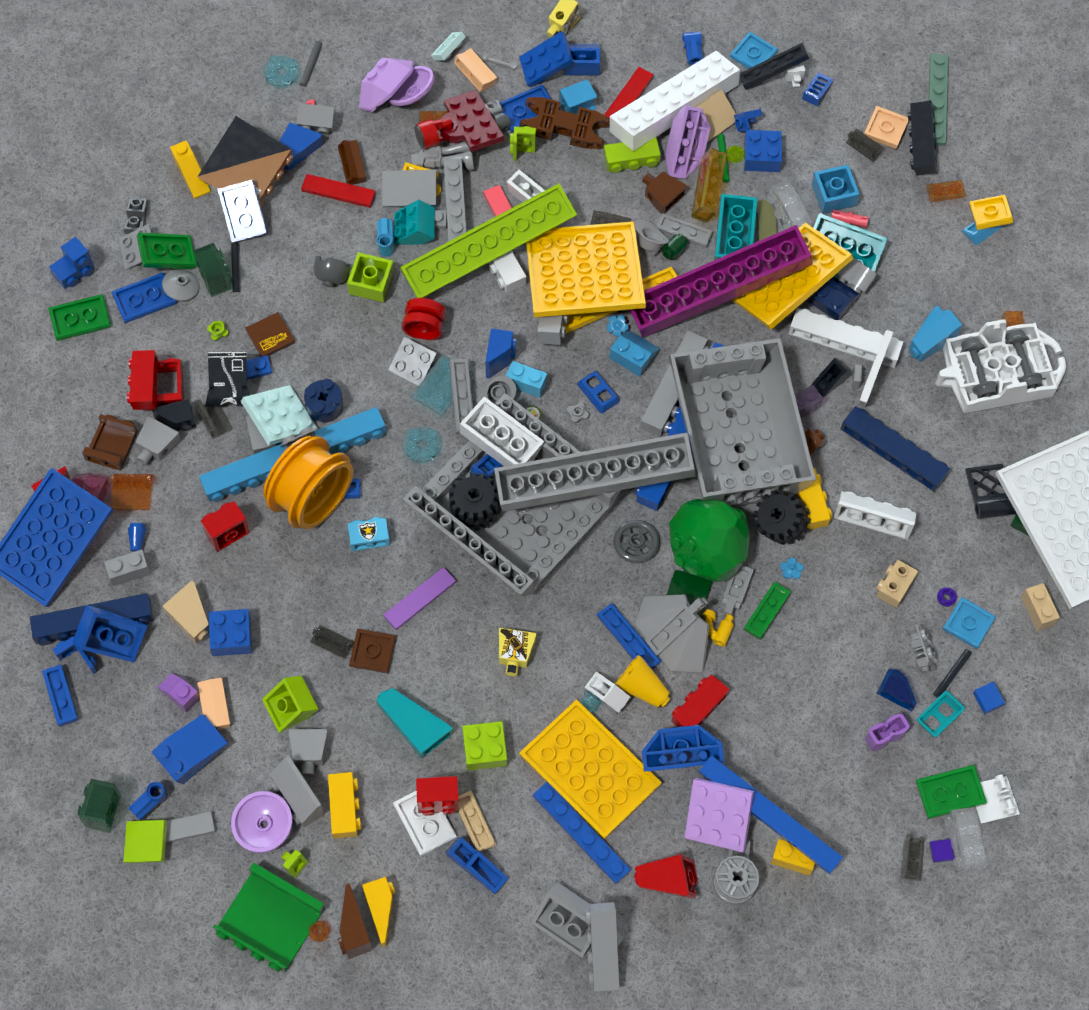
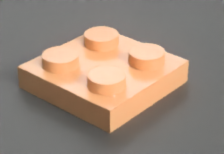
M876 106L863 137L897 149L909 122L908 117Z

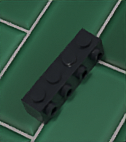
M932 100L910 103V110L907 113L908 120L911 121V126L908 127L909 137H912V142L909 143L910 153H913V159H910L911 170L914 169L916 176L938 173L935 114Z

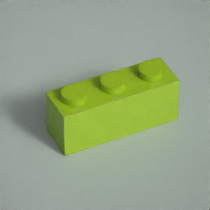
M656 137L634 151L623 142L604 145L603 149L607 172L617 173L624 169L636 170L639 167H654L660 164L661 154Z

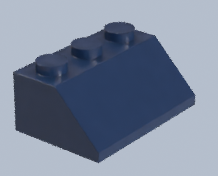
M833 276L807 298L806 301L832 319L841 320L860 294Z

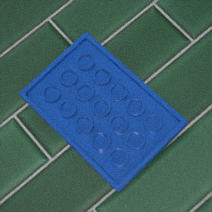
M51 468L0 542V576L45 607H49L114 509Z

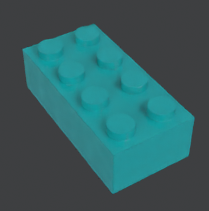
M721 194L714 260L753 244L757 208L756 197Z

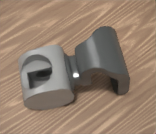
M494 100L486 103L485 105L499 129L505 126L500 131L503 133L510 130V119L502 113V107L499 102Z

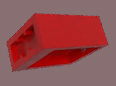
M169 358L158 361V373L177 372V393L157 394L156 407L184 400L183 367L180 359Z

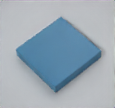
M749 32L732 51L730 58L749 69L774 57L778 49Z
M961 597L943 630L977 649L996 616Z

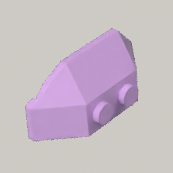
M397 58L380 59L361 82L360 109L373 112L377 106L382 105L391 98L413 72L414 62Z
M684 105L673 119L665 153L668 175L672 177L686 179L703 162L711 127L702 108Z

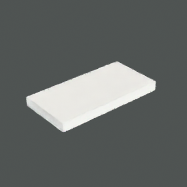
M885 331L858 403L863 407L866 406L891 340L892 331Z

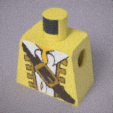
M560 0L549 16L550 28L546 34L550 38L561 31L567 34L580 19L578 2L575 0Z
M499 628V664L507 665L506 675L517 676L518 667L527 668L536 643V633Z

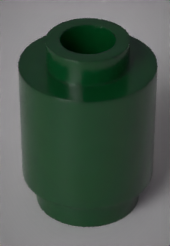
M682 234L673 235L669 239L668 244L662 246L663 256L666 259L675 260L687 247L688 241L686 237Z

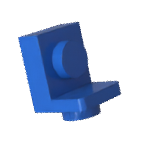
M761 109L735 114L737 131L750 130L749 122L756 121V117L762 116Z

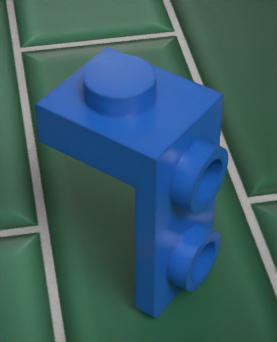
M73 636L68 640L59 642L53 649L59 661L78 651L92 673H97L94 668L97 665L91 655L86 656L85 650H81L73 643Z

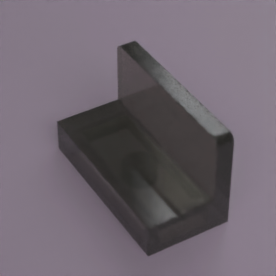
M201 399L194 402L195 409L212 440L232 430L221 407H205Z

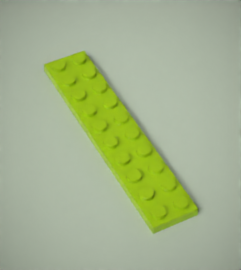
M560 183L401 266L400 270L416 298H424L576 217L577 213Z

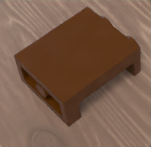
M100 414V423L89 448H84L82 454L86 461L121 471L138 432L136 425L130 420L122 421L109 414L106 416Z

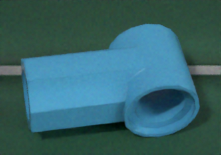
M381 218L377 221L376 241L379 253L384 257L393 255L395 251L393 221L388 218Z

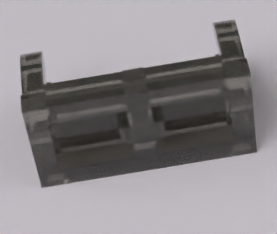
M908 833L905 836L900 878L921 881L924 852L923 836L913 838V834Z

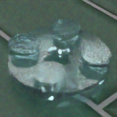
M271 56L263 69L266 81L275 88H286L288 85L294 84L299 77L296 60L287 56ZM284 69L285 73L283 72L282 75H279L278 70Z
M427 427L409 429L403 440L405 455L411 461L419 464L432 461V459L438 456L441 449V442L437 432ZM421 441H423L424 444H427V446H424L423 449H420V447L417 446V444H419Z

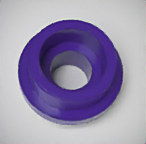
M946 587L939 590L937 600L942 606L949 607L956 602L957 595L953 589ZM943 595H948L950 600H945Z

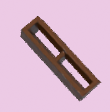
M343 140L338 145L346 183L354 185L367 182L357 140Z

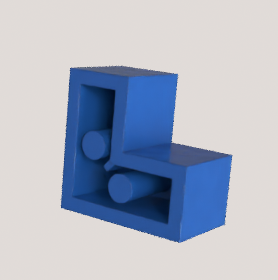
M76 236L61 246L64 256L49 266L52 275L64 289L75 286L79 279L89 276L95 269L89 251Z

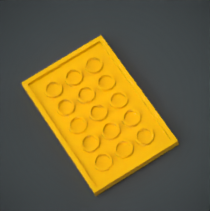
M806 222L799 227V230L812 256L813 265L732 299L734 303L770 330L853 260L851 253Z
M577 699L519 753L604 840L662 784L651 771L644 772L643 764Z

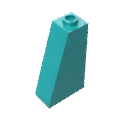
M395 689L384 690L378 695V699H376L377 706L421 758L425 757L453 735V728Z

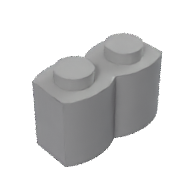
M853 258L851 262L837 273L836 278L843 283L848 281L852 284L850 288L860 294L861 291L865 293L878 274Z

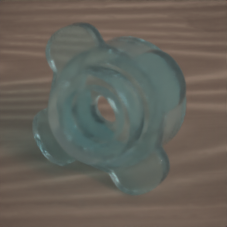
M585 691L584 698L581 699L580 703L589 712H596L598 710L597 706L601 704V701L594 694Z

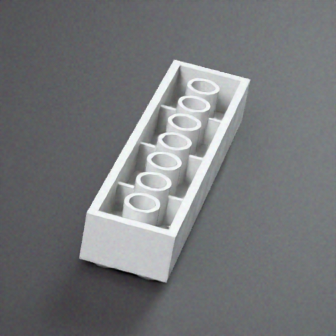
M715 51L611 115L610 132L634 151L671 128L673 119L684 105L695 107L719 89H722L725 94L738 86L740 69L719 52Z

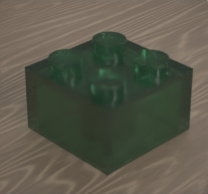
M211 243L193 250L198 270L210 296L213 297L231 290L230 283L233 282L230 275L231 271L228 264L223 260L224 256L221 249H217L215 244Z
M91 779L84 789L85 799L78 809L79 819L86 828L110 833L121 793L114 783Z

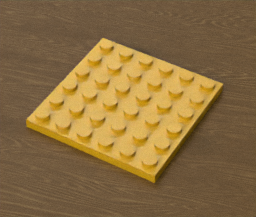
M634 221L553 228L526 243L534 317L646 308Z

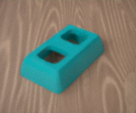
M944 691L917 718V722L932 737H937L965 710V707L948 691ZM943 703H947L954 710L949 717H945L939 711V707ZM930 716H934L940 722V726L935 730H932L925 723Z

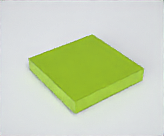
M126 821L123 862H164L167 821Z

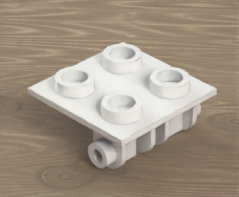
M1003 774L995 776L996 779L980 782L987 801L986 805L976 807L981 824L1020 814L1008 778L1003 776Z

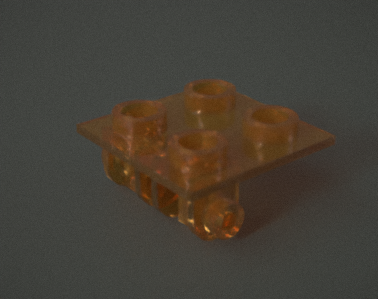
M152 474L111 475L113 486L110 507L112 509L149 510Z

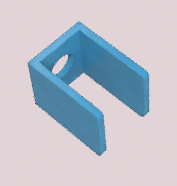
M588 80L560 90L559 102L564 111L577 114L579 107L590 110L596 109L592 100L596 99L597 95Z

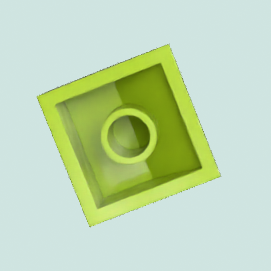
M302 676L285 677L262 698L278 733L309 719L319 710Z

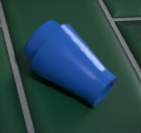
M130 523V527L127 528L130 551L142 550L147 531L145 524Z

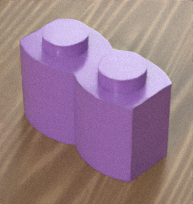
M896 714L890 717L886 723H879L873 726L865 740L872 751H878L886 747L889 742H895L903 738L910 725L903 714Z

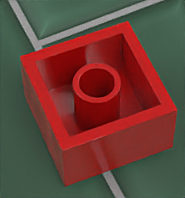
M235 501L223 504L219 510L206 514L200 520L204 533L216 552L250 533L246 517Z
M457 776L416 778L418 813L430 816L434 815L435 812H443V814L448 815L459 811Z

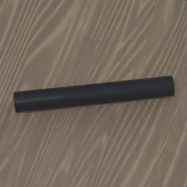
M231 242L232 292H240L238 242Z
M964 650L934 691L933 695L936 698L947 689L972 654L969 650Z

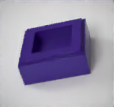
M950 839L930 841L933 863L954 860Z

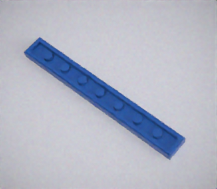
M712 755L699 770V773L709 781L754 791L751 814L828 874H831L843 857Z

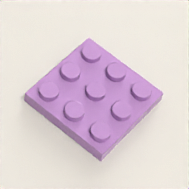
M700 778L693 779L685 838L744 852L754 791Z

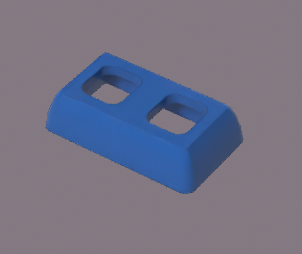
M593 371L577 383L578 387L600 413L606 412L620 402L618 396L597 371ZM592 377H596L600 381V384L594 388H590L586 383ZM606 390L611 395V398L602 402L597 395Z

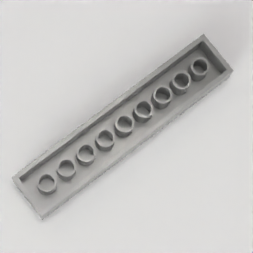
M688 433L494 468L500 506L503 512L695 476Z

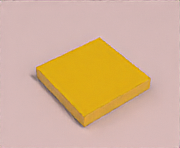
M1005 195L969 202L977 230L1013 223V217Z

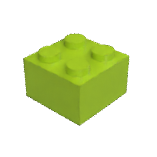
M358 252L347 282L348 294L384 303L394 274L393 261Z
M502 721L462 726L467 771L507 766Z

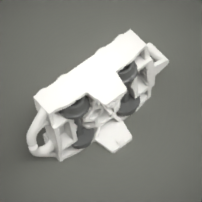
M1003 319L985 323L979 332L946 339L943 347L946 368L939 372L935 384L938 387H952L963 413L1053 397L1065 373L1066 361L1064 357L1058 358L1059 366L1057 370L1053 371L1044 345L1052 347L1055 354L1058 355L1062 353L1059 343L1039 330L1036 323L1006 327V320Z

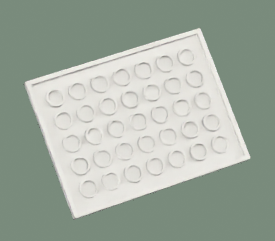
M1089 431L998 470L995 473L1069 609L1089 600Z

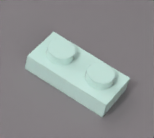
M452 32L431 55L432 58L436 61L447 60L451 56V52L461 46L465 38L463 32Z

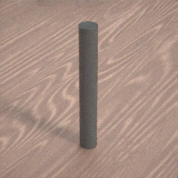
M316 41L299 83L300 86L306 87L322 46L320 41Z

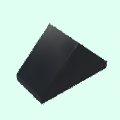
M835 357L811 385L825 397L845 382L848 369Z

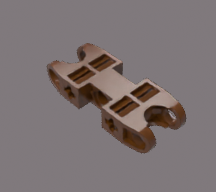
M529 97L526 99L525 106L531 109L537 116L522 119L520 127L529 126L536 128L537 137L551 140L553 132L571 137L570 145L585 149H602L604 147L605 141L593 132L594 129L609 127L610 119L604 114L583 107H579L578 113L574 114L559 110V101L544 97Z

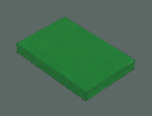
M137 234L136 237L143 267L195 269L197 267L190 235Z
M103 294L48 308L56 341L111 328Z
M975 765L916 780L928 819L987 804Z

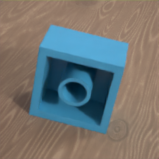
M849 165L814 172L811 184L822 213L857 205L860 194Z

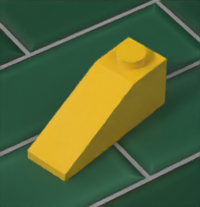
M183 141L171 146L172 158L193 198L196 199L210 193L208 184L203 183L197 177L201 169L188 142Z
M386 877L363 884L362 887L381 945L385 947L393 904L392 894H395L392 882H387Z

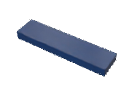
M613 603L597 613V617L633 660L636 656L640 655L651 669L661 663L659 658Z

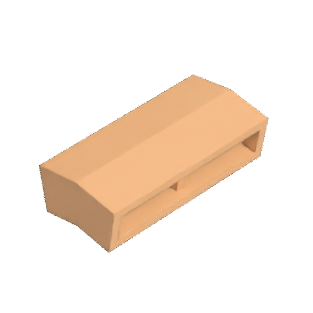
M471 48L464 53L456 55L454 64L479 92H483L497 83L495 74Z
M222 678L198 682L203 714H205L217 730L230 728Z

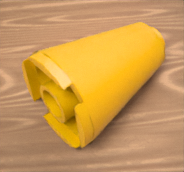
M640 655L636 656L615 682V685L622 691L656 708L660 705L664 707L670 700V697H668L670 692Z

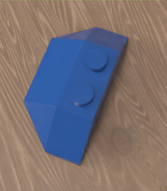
M699 725L658 729L642 750L644 772L702 766L711 755L719 762L724 763L722 742Z

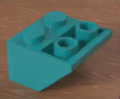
M418 199L394 212V244L423 245L433 240L435 207Z

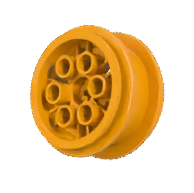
M303 437L285 450L272 467L263 490L267 506L273 512L286 510L288 512V521L292 527L311 529L328 518L341 503L353 479V466L346 454L335 453L331 455L329 453V444L323 437Z

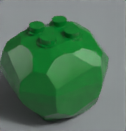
M695 499L684 503L669 522L670 544L676 565L681 567L684 572L710 581L720 582L731 578L746 562L750 535L747 519L742 510L732 508L723 501Z

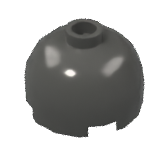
M315 256L313 271L316 278L323 281L322 285L333 287L334 284H341L346 280L351 264L345 265V261L330 257L325 261L321 260V256Z

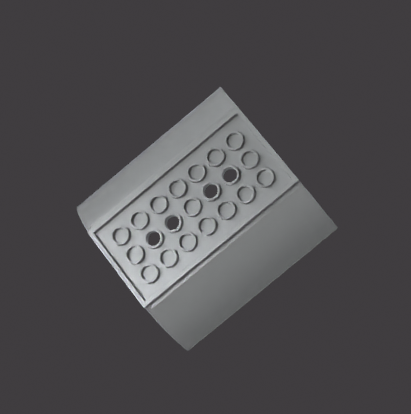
M506 393L495 403L496 406L544 441L536 456L539 460L580 452ZM469 440L422 490L415 486L403 500L521 596H527L547 583L595 531L610 510L620 490L504 512L500 506V513L496 515L497 520L494 523L490 521L489 527L484 528V526H480V530H475L474 527L469 529L451 514L449 491L450 488H453L455 480L460 482V476L464 474L466 478L470 477L472 466L487 455L485 451ZM494 476L492 479H493V482H494V485H495V484H497V483H496V477ZM530 516L533 521L530 524H525L522 522V518ZM540 527L547 530V533L543 536L538 535L536 532Z

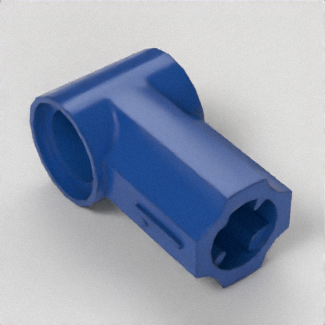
M701 32L683 33L682 41L684 42L683 48L686 49L687 63L692 66L703 59Z
M152 782L128 809L142 821L158 804L163 803L167 799V790L161 783ZM156 789L162 790L158 797H153V792Z

